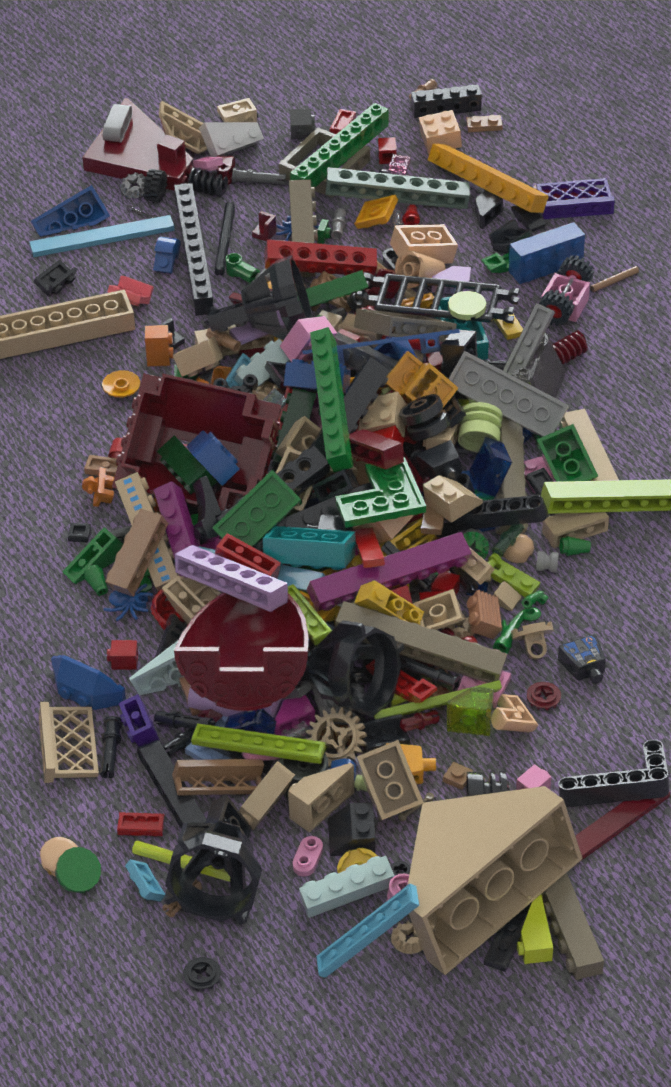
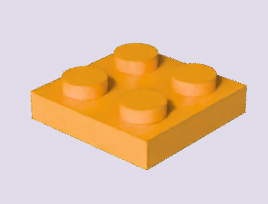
M396 195L366 201L354 223L357 229L386 224L398 202Z

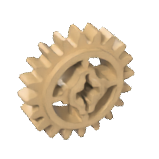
M332 707L331 714L323 710L322 718L315 715L317 723H309L313 730H306V733L311 736L307 740L326 742L327 748H334L338 752V754L326 753L329 768H331L333 760L351 758L355 761V753L363 754L359 746H366L365 741L361 740V738L367 736L365 732L361 731L365 726L363 723L357 724L360 718L358 716L353 717L352 711H348L345 715V710L342 707L338 713ZM334 722H343L350 727L346 729L335 726ZM326 727V733L322 740H320L321 732ZM333 731L338 734L339 745L334 741ZM353 735L352 742L346 749V743L350 736Z

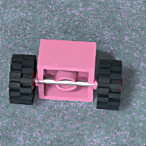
M573 255L567 257L560 266L558 274H554L542 294L539 304L555 312L550 325H553V323H555V326H559V324L564 325L568 320L576 322L589 300L590 281L594 276V270H592V265L589 266V261H584L585 258L579 259L577 255L575 258Z

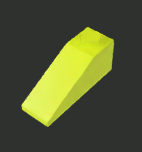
M539 895L532 901L521 930V941L517 942L518 955H523L524 964L547 962L553 959V944L542 895Z

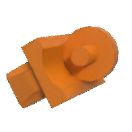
M102 467L99 469V477L95 479L93 476H89L82 481L84 491L88 494L94 492L93 506L99 507L100 502L111 504L114 497V491L112 490L114 477L105 475L106 468Z

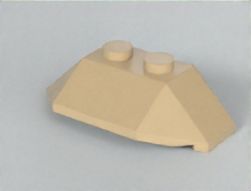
M161 101L159 117L164 134L184 140L185 148L197 154L207 151L208 149L199 130V127L204 123Z
M177 576L162 587V591L176 612L187 624L206 604L221 594L217 589L193 579L184 578V576Z

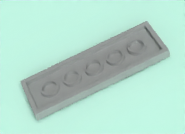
M466 351L463 352L449 377V380L458 387L457 393L474 402L489 403L501 410L503 417L541 437L556 431L569 408V405Z

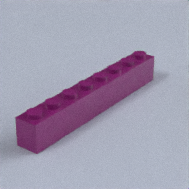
M462 532L385 556L384 566L364 568L363 564L312 580L309 582L306 590L316 612L320 610L329 611L335 605L343 603V601L353 602L357 597L360 586L375 580L389 590L399 584L404 586L414 579L422 580L435 572L440 574L454 566L457 568L462 567L468 563L472 552Z

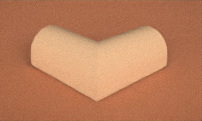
M501 694L497 701L499 707H496L491 718L493 727L497 730L533 732L538 727V723L517 695Z

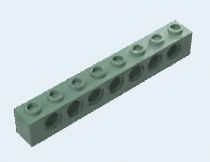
M328 167L325 195L372 200L396 195L400 203L467 209L470 197V182Z

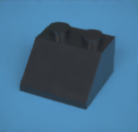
M373 802L350 803L328 818L330 856H343L346 852L357 850V848H365L375 853Z

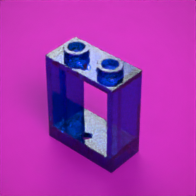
M485 437L469 472L477 491L496 497L512 464V460L504 443Z

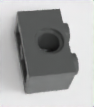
M290 109L291 139H306L315 130V115H311V109Z

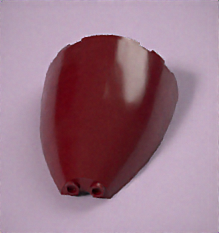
M223 592L206 604L191 619L181 634L174 649L178 670L196 694L201 698L205 697L215 702L216 706L236 711H253L269 707L272 703L287 697L295 689V686L304 674L308 658V630L305 616L300 606L289 593L288 602L270 612Z

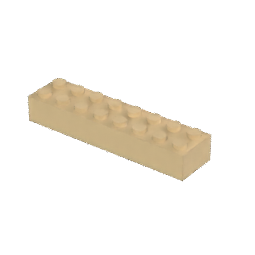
M125 289L0 316V359L135 330L134 312Z

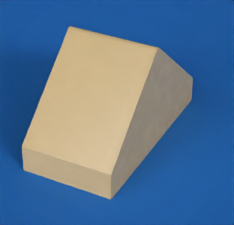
M546 786L423 803L408 884L411 883L417 887L419 906L410 912L409 916L426 959L441 973L446 975L582 860L566 805L561 797Z

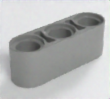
M118 104L112 106L103 128V140L122 142L132 118V106Z

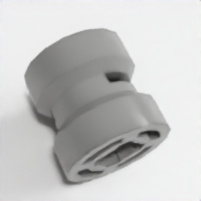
M538 551L536 571L543 572L549 569L550 572L557 573L559 553L552 552L548 555L544 551Z

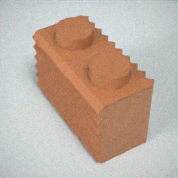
M477 590L467 601V608L469 610L468 622L471 625V632L494 639L502 630L498 596H491V594Z

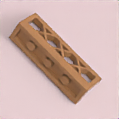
M262 759L177 760L172 776L177 795L252 794L262 781L261 773L264 763ZM255 780L256 786H249L244 782ZM181 781H188L193 786L182 787ZM209 781L213 783L214 786L207 787L204 784H202V782ZM231 781L236 785L234 787H229L223 782Z

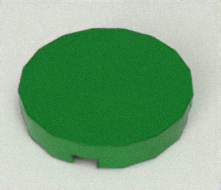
M73 847L66 850L58 858L55 875L59 884L65 890L84 893L91 890L98 883L101 876V864L98 857L92 851L84 847Z

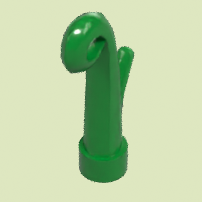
M535 607L525 608L510 621L508 626L503 619L501 621V634L493 644V649L508 654L513 641L511 631L513 629L518 630L524 620H538L541 616V611Z

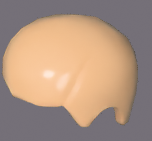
M521 533L511 534L504 541L502 548L503 557L513 563H524L530 555H533L534 543L527 535Z

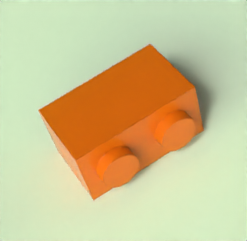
M168 325L145 326L147 367L170 366V359H174V349L170 347V344H173L172 333L168 331Z

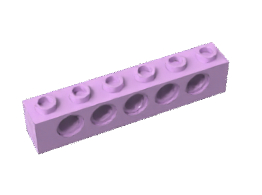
M194 545L175 553V572L270 612L288 602V585L286 582Z

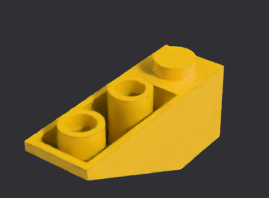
M375 580L360 586L354 602L360 607L373 609L379 613L395 616L401 620L419 625L424 611Z

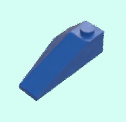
M91 185L30 222L41 237L60 233L64 230L79 229V227L88 225L93 226L110 217V214Z

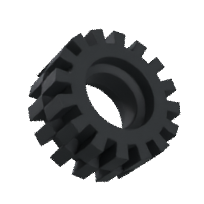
M149 169V172H147L143 188V196L146 201L161 203L167 186V173L165 171Z

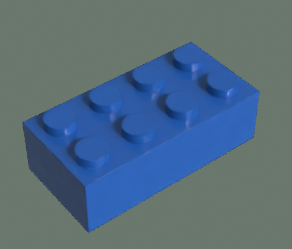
M573 222L511 243L509 273L519 284L557 272L567 257L573 255L575 258L577 255L579 259L584 258L585 234Z

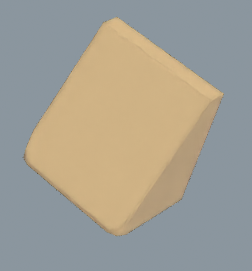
M505 581L501 583L494 593L495 597L498 596L499 606L509 611H513L522 599V596Z

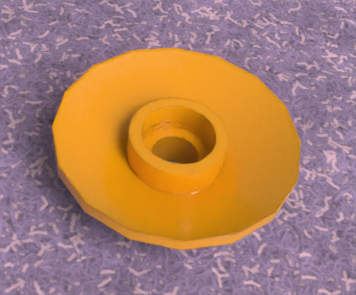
M119 370L108 374L103 379L102 387L108 395L123 398L136 393L141 382L135 373Z

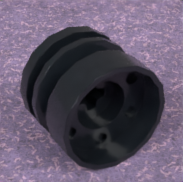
M490 771L489 781L484 782L482 772H467L466 797L510 791L506 771H499V781H495V773Z

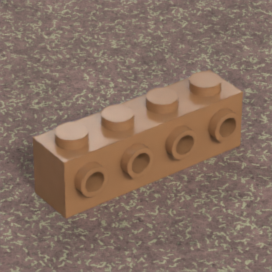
M140 508L138 514L134 517L133 525L124 538V544L116 554L115 563L107 573L105 582L113 590L134 597L169 524L162 515Z

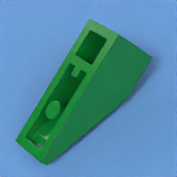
M103 527L62 572L74 584H77L84 580V571L87 567L98 565L104 569L114 563L116 554L121 550L123 543L108 529Z

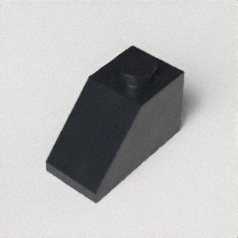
M485 190L475 199L477 221L479 227L484 229L503 211V198Z

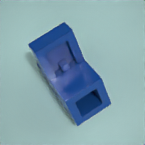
M158 238L154 250L156 255L153 271L172 274L174 260L179 258L181 246L179 239Z

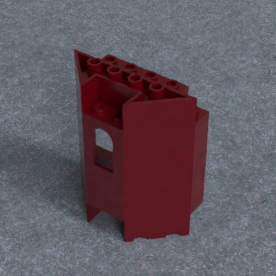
M143 373L137 398L134 397L132 402V416H129L126 427L128 431L121 441L123 449L116 459V466L118 467L112 488L117 489L115 481L138 472L140 477H145L149 489L146 490L148 496L152 495V497L156 498L154 489L172 481L182 489L187 506L198 508L195 493L191 495L160 461L162 456L157 451L174 435L180 440L191 442L204 430L207 434L211 432L239 461L236 465L240 469L220 487L215 495L221 512L225 509H230L238 499L245 497L267 475L273 451L276 452L277 450L275 442L279 435L280 422H278L282 405L258 400L257 396L251 393L164 373L162 377Z

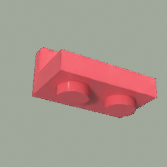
M121 276L118 286L109 285L107 292L125 289L130 304L140 306V304H149L154 287L135 279Z

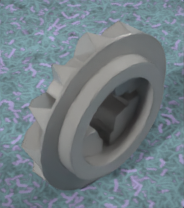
M136 172L132 175L128 174L126 178H123L122 184H120L122 193L128 198L143 196L145 176L142 173L138 174ZM137 182V185H138V186H133V187H132L131 184H130V183H134V184H135V183Z

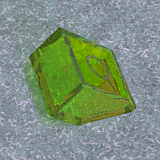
M471 687L447 702V732L490 736L494 689Z

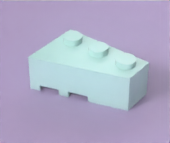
M280 339L275 342L271 340L265 345L264 352L261 354L257 352L250 358L251 363L247 366L243 364L236 370L237 375L234 380L240 387L243 384V378L248 374H253L257 377L258 386L269 380L271 377L264 368L267 361L284 364L290 362V359L280 347L282 343Z

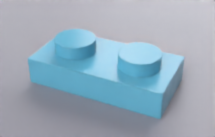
M130 859L125 867L130 873V878L139 888L140 895L146 900L161 901L165 893L147 863Z

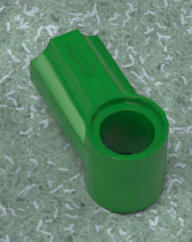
M231 253L226 256L227 275L240 277L251 283L255 276L260 273V270L242 261L240 254Z

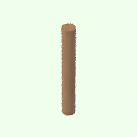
M637 266L591 285L590 290L596 292L639 273V269Z

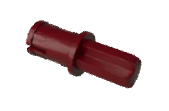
M436 710L423 714L415 713L413 717L400 721V729H403L404 732L415 729L423 730L428 725L437 724L440 716L432 718L433 715L438 714Z

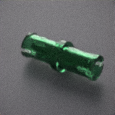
M511 525L507 531H504L500 535V540L492 547V553L502 557L506 550L516 543V538L525 529L524 525Z

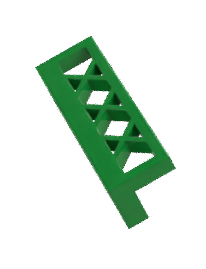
M363 270L307 288L306 292L310 306L314 307L368 289V284Z

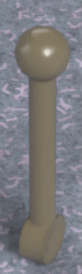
M427 793L423 802L433 801L434 794ZM423 804L413 807L405 813H400L398 815L399 821H405L408 815Z

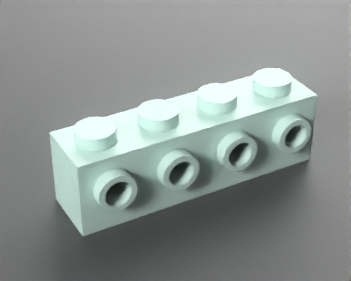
M375 856L370 858L367 863L351 865L346 868V871L338 874L336 872L330 873L324 879L317 882H306L299 888L300 899L308 918L389 888L390 880L394 877V874L386 856Z

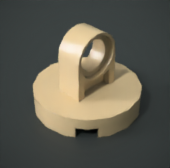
M545 622L522 626L523 631L520 632L517 629H513L511 631L512 639L516 641L524 640L526 652L531 659L538 660L546 654L547 647L544 635L554 631L552 622H548L547 625ZM539 644L542 647V654L534 655L531 652V646Z

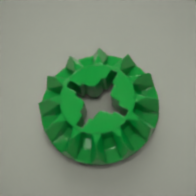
M478 532L463 534L468 546H471L474 540L476 541V548L479 551L474 552L485 559L489 552L487 539Z

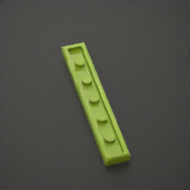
M498 680L430 697L422 703L411 702L383 709L373 718L375 720L399 714L404 716L448 705L449 701L470 690V699L492 694L501 690V682Z
M198 723L191 739L192 745L318 764H321L326 749V742Z

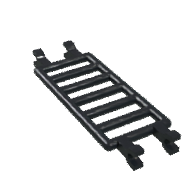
M365 272V279L369 281L367 282L368 289L372 287L380 288L378 296L368 295L362 291H358L356 299H362L357 302L358 308L374 306L376 311L461 320L453 317L450 314V310H438L445 287L456 288L454 294L463 292V289H471L478 294H481L482 291H490L493 294L487 315H482L476 319L471 317V320H467L491 323L493 319H500L506 323L513 324L514 316L510 315H513L514 307L499 309L496 308L498 300L508 301L514 305L519 303V297H514L518 296L519 288L502 290L501 286L496 284L398 274H385L384 277H375ZM390 281L401 282L394 305L383 304ZM408 283L419 284L412 307L401 306ZM427 285L437 286L431 309L420 308Z

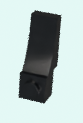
M207 476L199 478L192 484L198 505V521L193 527L195 537L199 540L200 545L213 542L220 537L212 527L218 523L216 518L220 515L221 510Z

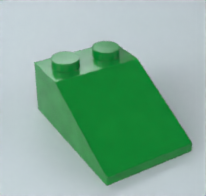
M574 424L537 439V447L555 482L590 481L598 477Z

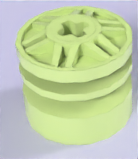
M482 402L465 405L463 410L466 416L460 422L461 426L458 436L460 446L477 453H488L496 450L499 447L503 416L501 410L494 405Z

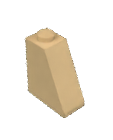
M278 761L239 810L252 827V830L258 826L285 794L295 776L294 773Z

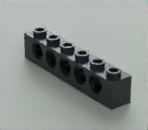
M313 446L310 449L304 450L294 461L288 462L276 474L284 482L292 479L293 482L286 484L299 496L331 472L326 458ZM304 467L310 468V469L307 470V471H302V470H301V469L304 468ZM241 497L240 499H238L237 502L235 503V505H236L243 497ZM232 506L230 509H225L224 511H222V512L220 513L219 517L217 518V519H218V522H219L234 506Z

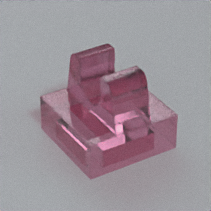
M393 154L389 170L392 171V174L402 172V175H406L411 157Z

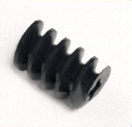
M193 168L190 172L189 184L192 183L193 191H203L205 194L209 193L212 196L222 197L227 190L228 178L226 176L222 180L221 174L216 178V173L210 175L209 171H206L203 175V170L200 169L197 172V169Z

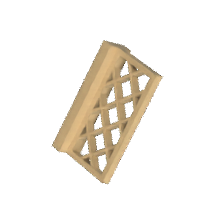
M40 702L39 727L44 783H51L54 781V778L98 777L99 771L92 707H49V702ZM62 714L66 718L60 722L53 715ZM87 714V718L83 722L75 716ZM72 721L78 726L71 730L66 724ZM59 729H61L64 732H66L67 735L61 738L55 733ZM83 729L86 732H88L89 735L83 738L79 734H77V732ZM73 737L79 743L72 746L67 741ZM83 745L91 750L86 755L79 751ZM60 746H64L69 751L63 755L57 749ZM75 754L81 759L74 763L68 758ZM64 762L71 768L69 770H59L58 766ZM86 762L93 767V770H84L80 766Z

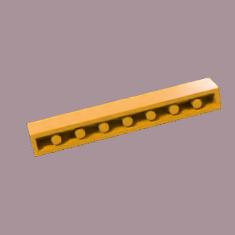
M432 144L428 161L529 212H544L548 195L446 144Z

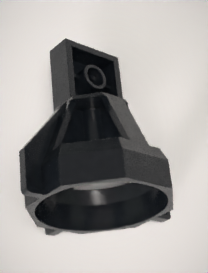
M292 255L275 261L268 269L243 288L241 291L242 302L213 310L207 316L211 331L224 332L232 325L240 327L246 325V322L249 321L252 328L282 340L286 338L298 319L313 318L306 285ZM268 273L270 274V280L272 285L271 292L269 290L265 277ZM279 310L281 319L285 326L280 325L276 311Z
M342 620L319 644L314 645L311 640H308L307 664L301 679L311 680L321 699L332 700L339 707L361 716L373 718L393 700L402 667L399 653L404 650L403 643L396 642L394 636L376 627ZM365 638L369 641V644L360 645ZM374 659L375 666L372 682L366 694H363L351 686L349 676L353 672V663L356 660Z
M228 795L212 801L205 823L183 824L178 837V844L175 846L165 882L167 890L163 901L167 905L177 901L186 913L219 922L235 917L239 924L242 925L247 922L249 912L253 907L262 867L255 858L250 845L249 835L252 827ZM197 850L194 856L189 861V863L182 870L181 856L188 852ZM211 865L216 869H224L230 876L231 895L217 896L208 894L197 889L192 884L201 871ZM245 867L252 878L248 886L245 881Z

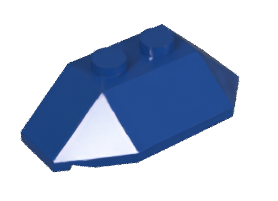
M65 655L53 656L51 658L57 691L62 698L75 701L81 707H92V710L117 706L120 702L126 700L125 688L120 684L117 685L101 671Z

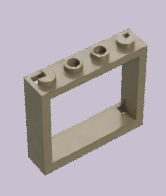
M316 128L289 155L280 161L278 165L279 174H286V180L290 181V172L296 168V165L318 144L324 145L336 134ZM364 146L341 169L361 171L370 162V147ZM326 179L315 187L316 192L325 195Z
M356 309L354 328L391 337H404L456 329V324L419 315ZM450 334L440 335L439 341L444 342Z

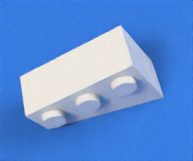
M205 122L199 127L211 157L225 156L258 144L264 139L257 122Z

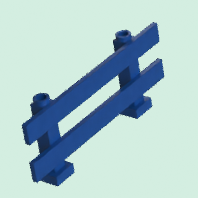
M460 329L337 346L339 363L345 364L343 349L420 339L421 354L440 351L439 336L460 333ZM429 339H433L434 346L428 345ZM312 349L303 350V354L312 353Z

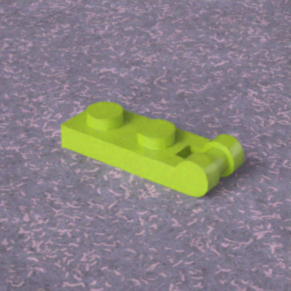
M493 553L488 558V563L493 568H496L491 573V578L499 583L505 581L523 597L536 592L541 582L506 563L498 554Z

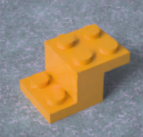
M409 351L405 352L386 376L389 378L386 385L394 392H399L407 403L425 395L436 394L440 397L444 407L458 390V387L430 363H422Z

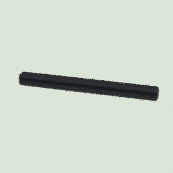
M233 202L225 204L214 269L215 274L221 276L225 273L226 256L228 254L235 211V204Z

